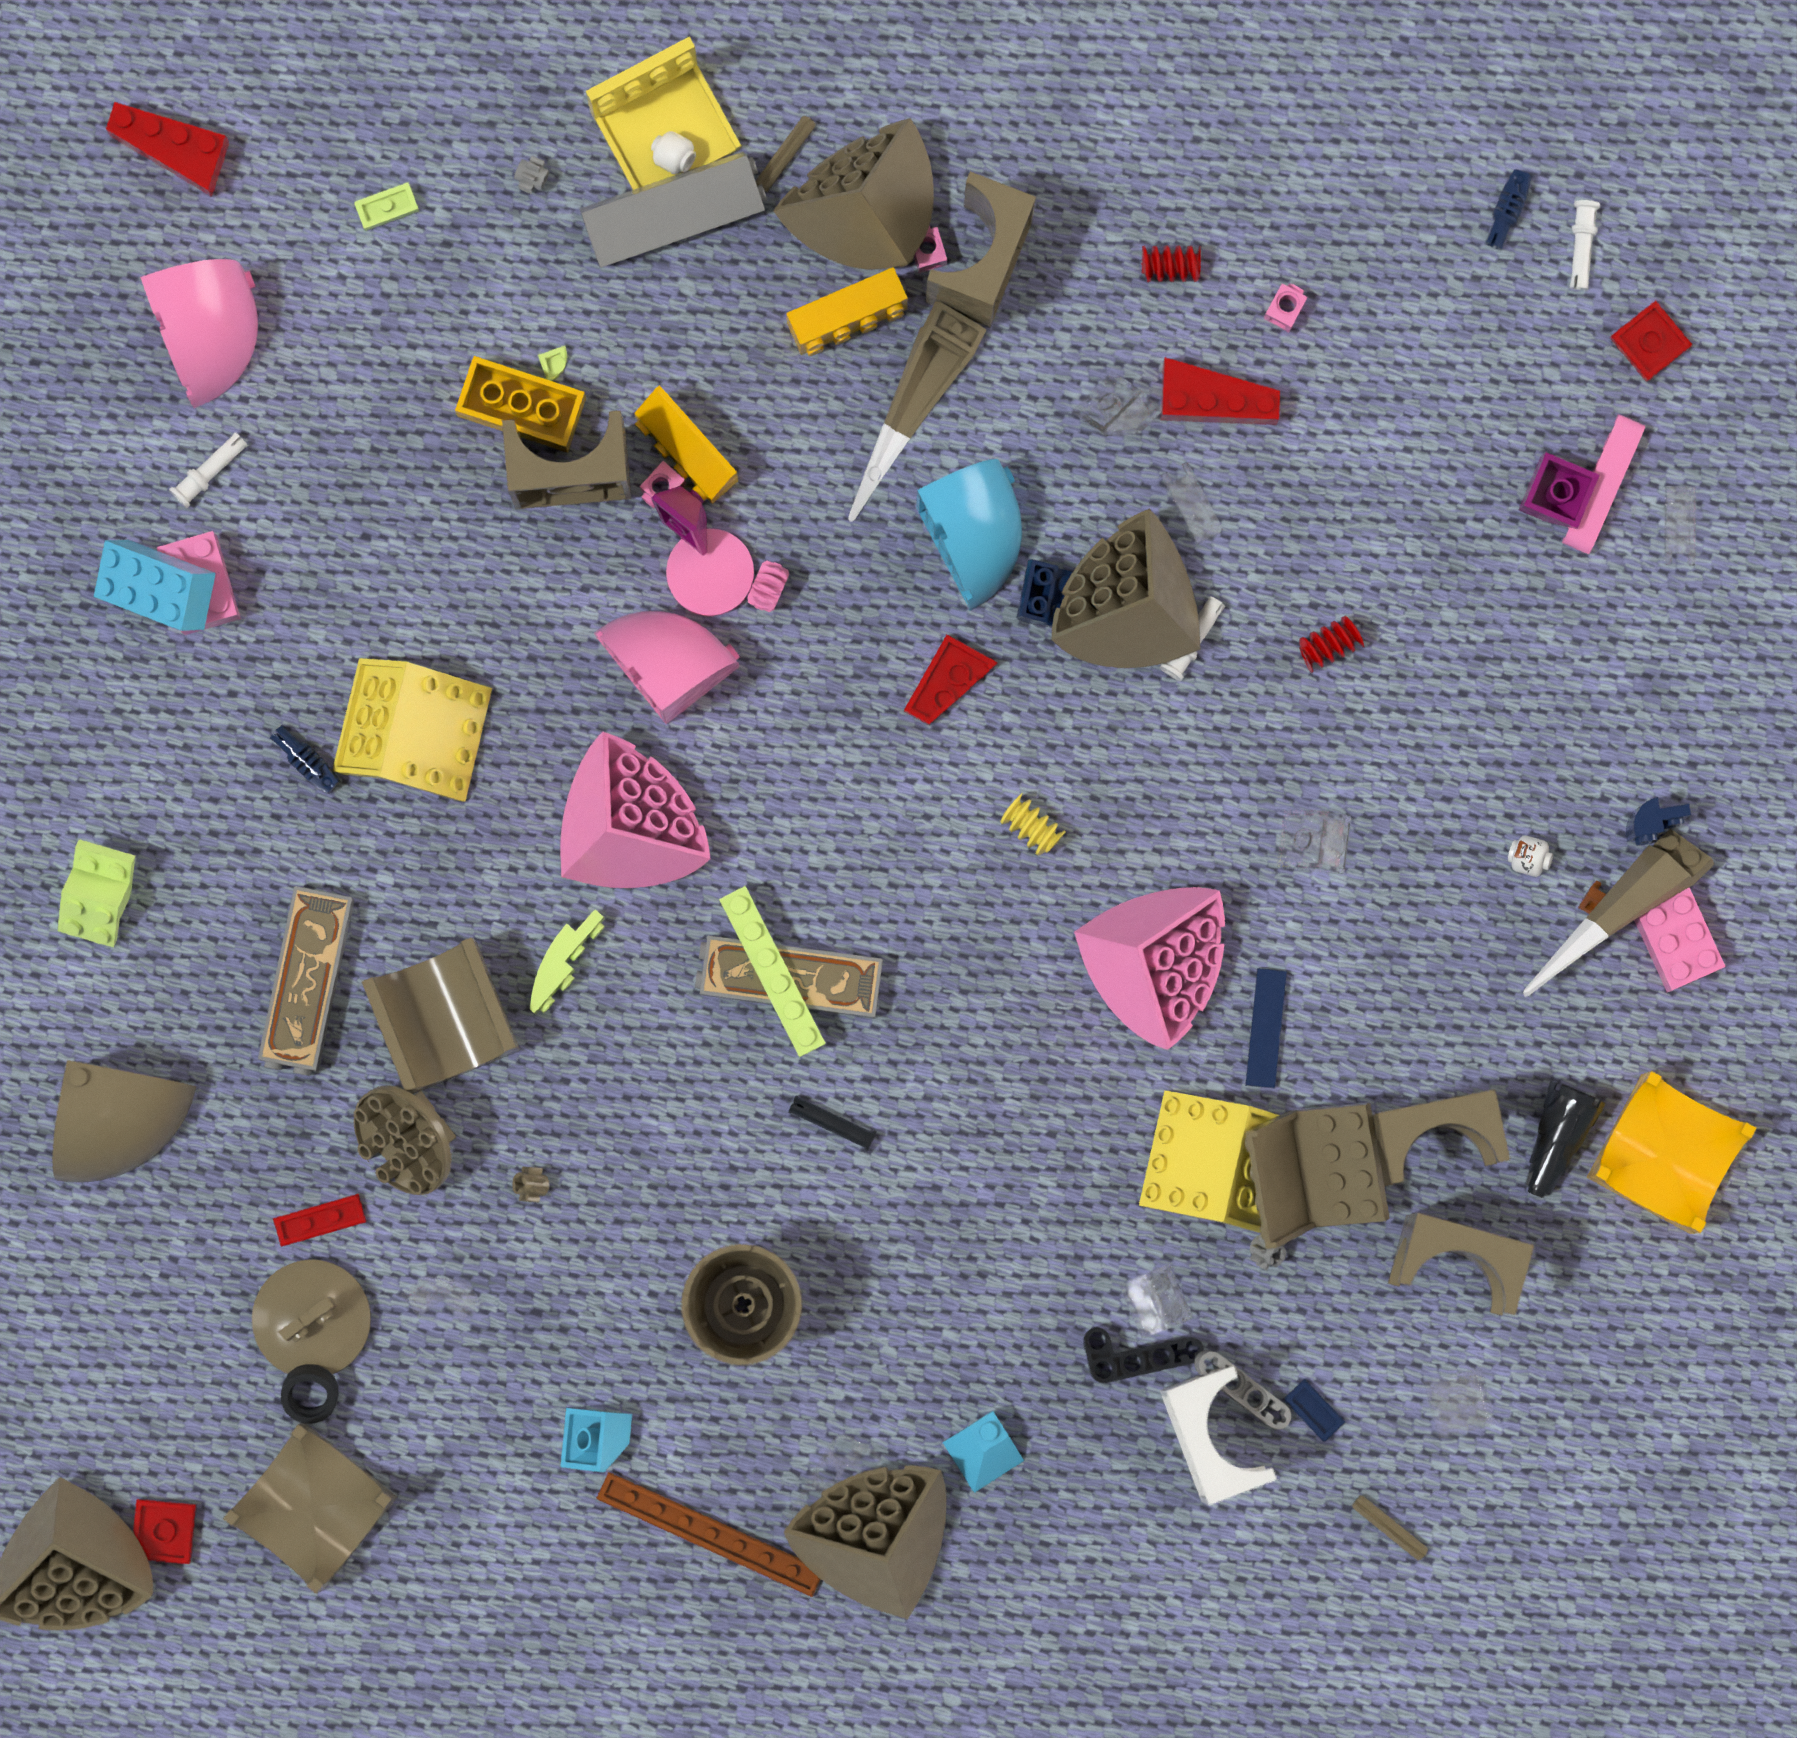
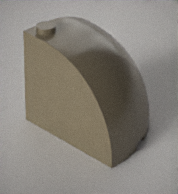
M911 118L879 128L880 134L868 140L865 136L858 138L829 156L806 174L809 180L800 188L794 186L773 210L783 225L807 247L823 257L842 265L858 269L878 270L895 266L904 267L911 263L929 229L934 201L933 176L928 153L919 131Z
M1150 508L1119 524L1117 526L1119 530L1107 540L1104 538L1100 539L1080 561L1063 588L1062 594L1064 599L1060 608H1056L1054 613L1052 641L1062 650L1078 659L1106 667L1139 668L1166 663L1201 649L1198 611L1187 571L1165 527Z
M67 1060L54 1130L52 1165L55 1180L72 1183L101 1181L120 1176L146 1163L170 1142L185 1120L193 1102L196 1086Z
M905 1466V1469L888 1471L887 1467L851 1476L824 1490L821 1493L822 1497L810 1507L808 1505L804 1506L785 1529L784 1535L790 1547L805 1566L838 1592L875 1610L909 1619L932 1576L943 1540L947 1498L942 1471L922 1466Z
M61 1477L30 1508L18 1525L0 1558V1620L20 1626L21 1622L39 1625L38 1629L75 1630L93 1627L109 1622L110 1617L122 1612L124 1615L132 1612L153 1596V1579L150 1565L141 1544L131 1529L100 1499Z

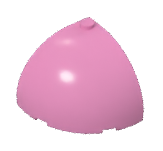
M212 259L187 263L140 277L153 314H155L157 321L160 322V332L182 386L187 388L186 394L193 408L206 404L222 395L239 379L246 369L257 341L258 315L251 288L256 286L250 270L245 272L242 265L235 260Z
M664 611L631 613L607 623L594 632L597 639L666 725L739 668V663L736 660L740 656L730 644L724 646L711 632L697 622L674 613Z
M602 732L582 759L568 794L561 828V877L609 888H640L668 883L693 873L710 860L707 835L704 826H699L693 813L696 808L691 799L665 767L652 756L647 759L635 750L636 746L612 734Z
M1199 887L1169 889L1143 895L1121 903L1074 931L1083 962L1097 991L1113 1013L1131 1031L1147 1042L1167 1050L1170 1049L1191 1029L1193 1025L1190 1022L1194 1019L1199 1010L1203 1011L1218 979L1224 952V944L1220 943L1221 927H1225L1223 902L1220 891Z

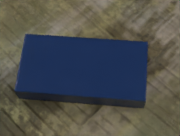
M1305 1379L1283 1398L1323 1442L1345 1423Z

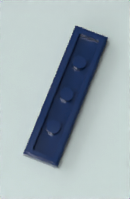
M1257 968L1245 1086L1275 1089L1287 971Z

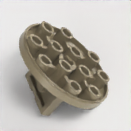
M378 1086L360 1098L354 1110V1130L359 1144L358 1153L367 1161L377 1153H380L387 1160L376 1169L375 1173L379 1181L388 1183L400 1191L413 1195H425L440 1187L450 1173L451 1151L449 1143L456 1138V1135L443 1118H440L424 1093L419 1091L413 1095L395 1086Z
M322 1260L297 1261L277 1270L265 1281L259 1290L252 1311L253 1334L259 1349L272 1365L287 1374L294 1368L305 1364L319 1365L328 1369L332 1375L343 1370L358 1357L364 1348L371 1327L370 1305L360 1283L345 1269Z

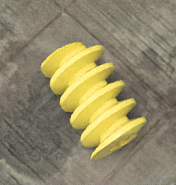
M1021 793L1003 813L1000 823L1004 825L1011 821L1012 823L1009 828L1011 833L1020 829L1019 840L1029 837L1028 848L1038 845L1035 853L1037 856L1045 852L1048 853L1066 831L1064 830L1056 834L1055 831L1058 824L1053 823L1047 826L1049 816L1045 815L1038 818L1040 808L1037 807L1030 811L1031 800L1028 799L1021 803L1020 799L1023 794Z

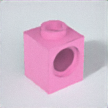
M929 226L923 242H931L935 246V251L925 254L918 248L914 259L919 273L947 265V257L938 227L931 229Z
M1281 284L1264 319L1290 332L1308 297L1303 295L1304 291L1296 285L1288 284L1286 286ZM1284 299L1293 302L1295 309L1291 312H1285L1280 308L1279 302Z
M664 461L660 463L640 486L641 491L644 493L641 498L653 509L655 506L651 497L656 494L653 491V486L656 482H667L669 489L686 485L685 479Z

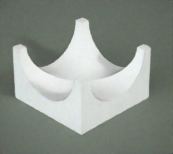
M1234 1366L1225 1369L1216 1368L1214 1369L1215 1372L1209 1375H1198L1159 1390L1201 1502L1208 1505L1277 1480L1273 1468L1265 1469L1264 1465L1254 1468H1239L1229 1464L1217 1453L1210 1441L1207 1429L1208 1410L1216 1393L1226 1383L1238 1377Z

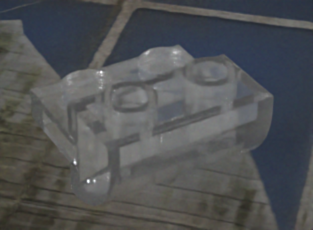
M1170 1263L1119 1285L1142 1339L1193 1319V1315Z

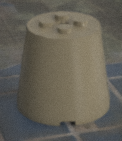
M736 1244L719 1248L696 1264L689 1274L683 1289L681 1310L687 1332L703 1352L724 1363L749 1365L771 1358L788 1344L796 1332L800 1321L802 1298L796 1277L781 1258L758 1246ZM743 1296L745 1300L749 1298L752 1302L748 1307L749 1312L746 1314L742 1310L738 1312L735 1307L739 1304L738 1298Z

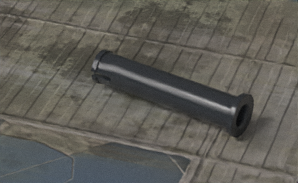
M795 1096L788 1111L790 1114L801 1117L864 1147L866 1152H868L877 1133L875 1130L871 1132L799 1098V1096Z

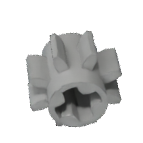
M531 156L530 161L524 159L520 161L514 175V179L520 181L518 184L519 189L532 194L534 188L540 191L543 189L549 176V170L544 169V160Z
M1260 1234L1251 1242L1250 1253L1252 1256L1250 1260L1256 1262L1257 1266L1266 1271L1270 1265L1277 1267L1286 1257L1285 1244L1278 1248L1266 1249L1265 1241Z

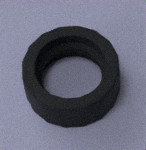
M313 1364L298 1366L288 1373L283 1382L281 1390L282 1407L293 1420L300 1423L315 1424L322 1422L332 1414L336 1407L339 1386L335 1377L326 1368ZM302 1381H314L320 1384L327 1391L325 1403L317 1407H306L299 1404L292 1396L295 1384Z

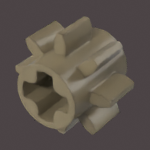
M523 1166L522 1172L515 1174L512 1187L516 1194H520L519 1201L539 1203L540 1197L547 1194L549 1179L546 1175H542V1168Z

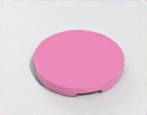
M711 528L707 529L708 552L704 556L681 539L670 553L666 569L669 589L676 601L686 610L701 616L722 615L737 608L748 596L754 580L753 561L746 546L729 532Z

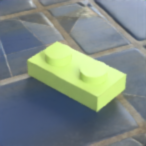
M409 182L354 202L365 231L419 212Z

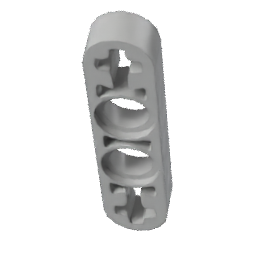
M1211 1350L1201 1351L1196 1356L1194 1363L1196 1371L1201 1376L1215 1372L1214 1370L1206 1369L1207 1365L1204 1363L1206 1358L1213 1359L1212 1363L1219 1369L1234 1366L1223 1356ZM1234 1366L1239 1379L1238 1385L1234 1389H1228L1224 1385L1220 1390L1265 1425L1279 1430L1289 1425L1291 1421L1290 1409ZM1258 1390L1261 1395V1401L1254 1407L1250 1406L1247 1401L1248 1394L1251 1391ZM1267 1406L1276 1411L1281 1409L1279 1413L1282 1416L1281 1421H1273V1415L1264 1409Z

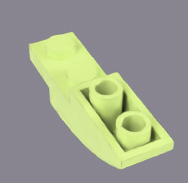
M594 910L576 931L566 924L550 945L534 981L530 1010L534 1014H537L539 1011L544 1014L555 1002L552 996L559 988L564 991L575 979L572 976L575 970L567 964V961L569 959L575 961L585 950L582 946L589 937L594 940L605 928L602 924L605 918L597 910Z

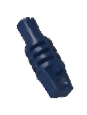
M1517 169L1513 170L1502 189L1492 214V219L1495 221L1485 241L1486 245L1490 247L1496 246L1498 250L1503 249L1509 229L1517 224L1527 199L1532 178L1529 173Z
M284 725L277 728L275 731L278 733H273L270 739L288 755V762L309 782L323 792L329 794L340 783V780L327 762L307 743H300Z

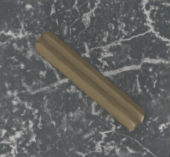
M807 116L801 117L756 179L757 186L762 184L764 191L770 190L815 128V122Z
M1360 1495L1352 1505L1354 1510L1412 1557L1420 1561L1426 1555L1428 1548L1367 1498Z

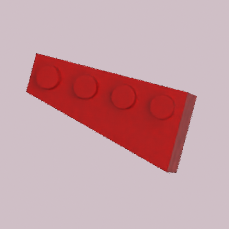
M114 102L106 126V131L110 137L212 197L229 146L226 135Z
M1164 357L1161 420L1277 425L1280 413L1279 390Z

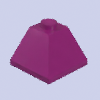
M682 486L654 494L651 499L662 523L704 556L708 552L707 514L702 505L704 500L695 491L691 490L688 492Z

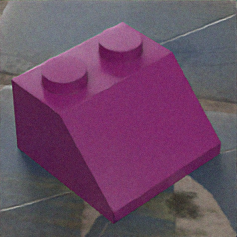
M1545 452L1539 458L1518 510L1545 522L1578 529L1600 475Z

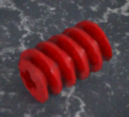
M1142 246V274L1145 275L1147 282H1151L1154 274H1156L1159 282H1163L1165 274H1168L1170 282L1175 281L1177 274L1180 275L1182 282H1186L1188 274H1191L1194 282L1198 281L1201 273V246H1199L1196 254L1192 246L1187 247L1185 254H1183L1180 246H1176L1173 254H1171L1169 246H1164L1162 254L1159 253L1157 246L1152 247L1150 254H1148L1146 247Z
M1347 616L1341 617V626L1336 621L1331 622V631L1323 626L1320 628V636L1313 631L1310 633V641L1305 637L1299 639L1300 653L1311 673L1314 672L1313 663L1315 662L1321 668L1324 667L1323 658L1325 657L1331 663L1335 662V652L1342 658L1345 657V647L1351 652H1355V642L1364 647L1363 639L1357 627Z

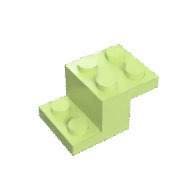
M79 839L75 846L73 868L61 892L57 931L114 948L118 938L119 921L131 895L135 855Z

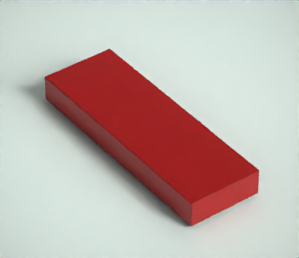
M359 1194L273 1218L281 1247L367 1222Z

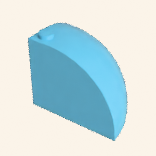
M990 459L970 465L917 490L916 509L969 610L986 602L1003 586L1014 569L1021 547L1022 521L1017 499L1011 486L1015 480L1007 466L1003 468L998 459Z

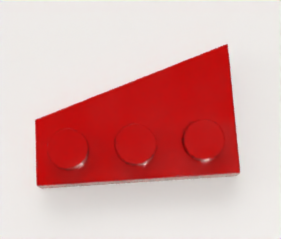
M946 635L906 705L904 712L930 726L998 663L953 637Z

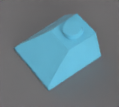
M566 1408L560 1467L605 1472L629 1445L632 1414Z
M993 1411L942 1442L974 1493L1024 1461Z

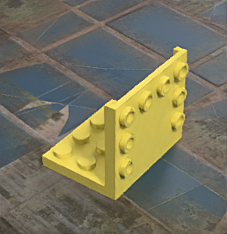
M690 36L586 91L590 112L632 190L677 175L671 174L657 166L653 161L651 146L658 135L663 136L669 131H674L693 143L696 157L689 170L720 160L741 149L739 140L697 65L696 50Z
M359 658L332 771L343 775L386 779L453 800L466 802L492 688L410 662Z
M1164 1090L1139 1206L1222 1222L1260 1233L1261 1218L1260 1212L1255 1205V1183L1250 1176V1154L1245 1147L1246 1131L1279 1115L1248 1105Z

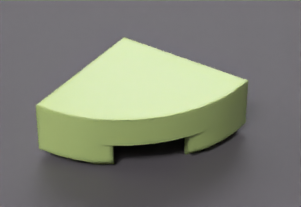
M566 346L538 355L547 380L554 381L565 369V364L567 363Z

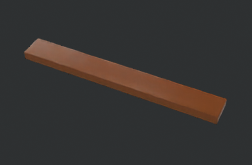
M608 1472L596 1498L601 1502L810 1597H813L819 1584L820 1578L805 1566L799 1558L611 1472Z

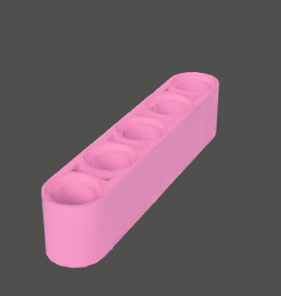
M1618 414L1614 422L1615 425L1604 444L1602 455L1594 467L1593 472L1600 476L1578 529L1568 527L1569 530L1562 540L1563 544L1588 555L1595 544L1645 429V425Z

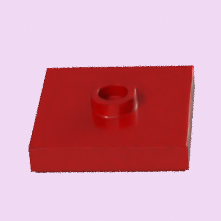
M1656 300L1610 336L1612 342L1646 382L1693 345Z
M136 1499L133 1534L141 1544L148 1561L191 1564L197 1504Z

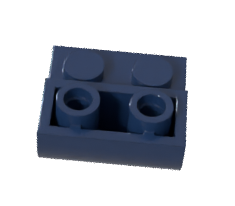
M1034 559L1028 560L1016 618L1028 624H1039L1052 628L1055 610L1060 608L1064 599L1062 594L1063 588L1073 572L1058 568L1059 566Z
M1658 797L1650 799L1630 815L1626 825L1627 842L1635 841L1636 846L1653 843V841L1658 840L1657 836L1665 832L1664 829L1676 828L1684 824V820L1691 816L1690 805L1684 804L1660 809Z

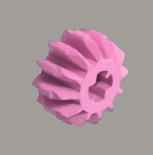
M768 560L763 562L747 597L748 603L760 610L768 612L774 610L789 577L788 569L776 562L773 563Z

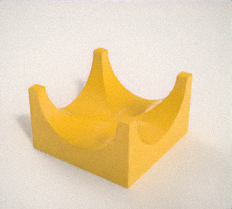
M1653 1071L1641 1074L1586 1178L1689 1234L1701 1233L1707 1223L1705 1219L1709 1206L1724 1175L1741 1148L1752 1138L1756 1127L1747 1122L1727 1117L1696 1102L1671 1087L1661 1078L1662 1076Z

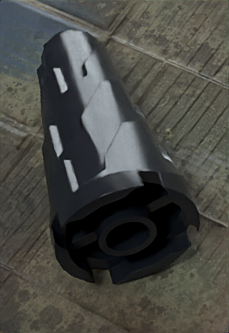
M1551 1080L1548 1086V1092L1543 1105L1544 1111L1539 1123L1538 1136L1529 1161L1531 1164L1525 1185L1529 1186L1527 1192L1544 1198L1545 1194L1551 1195L1560 1177L1564 1176L1575 1153L1584 1143L1591 1127L1594 1126L1606 1105V1102L1599 1100L1596 1107L1593 1105L1596 1097L1564 1084L1561 1085L1560 1090H1556L1558 1082Z

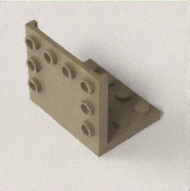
M1370 1103L1290 1110L1246 1131L1245 1147L1250 1154V1176L1255 1183V1205L1260 1212V1234L1265 1241L1266 1249L1278 1248L1315 1227L1383 1222L1390 1219Z

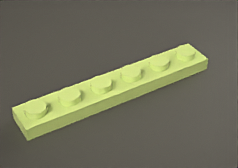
M746 886L720 898L719 900L799 1058L825 1045L826 1043Z

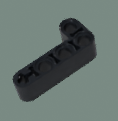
M1091 1328L1083 1337L1090 1375L1099 1383H1109L1195 1363L1196 1356L1201 1351H1204L1202 1343L1194 1337L1180 1338L1118 1353L1113 1352L1110 1336L1102 1328ZM1094 1332L1101 1333L1105 1338L1104 1346L1100 1349H1093L1088 1343L1089 1336ZM1187 1342H1190L1192 1346H1197L1198 1351L1193 1353L1194 1358L1189 1359V1356L1185 1354L1179 1355L1177 1357L1180 1362L1174 1363L1175 1353L1171 1345L1176 1344V1350L1185 1349ZM1163 1348L1168 1352L1169 1359L1166 1364L1157 1365L1154 1362L1153 1353L1156 1349ZM1136 1355L1139 1358L1140 1366L1137 1371L1129 1372L1125 1369L1124 1360L1127 1356ZM1101 1361H1106L1111 1366V1373L1107 1378H1099L1095 1373V1367Z

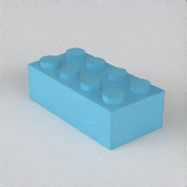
M105 540L94 597L180 631L204 630L216 573L131 540Z

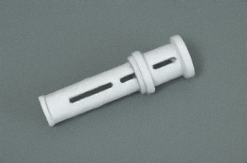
M1577 200L1574 202V207L1577 208L1575 225H1572L1571 230L1575 235L1570 289L1581 290L1583 288V290H1588L1593 236H1596L1598 232L1595 224L1600 203Z
M236 432L197 470H189L187 472L188 476L180 484L169 489L185 508L190 506L189 502L201 491H206L209 486L208 482L248 446L242 438H239L240 436Z
M1211 596L1198 614L1200 644L1225 608L1222 602ZM1195 651L1175 660L1162 663L1159 668L1177 681H1182L1184 678L1182 674L1189 663L1195 661L1198 653Z

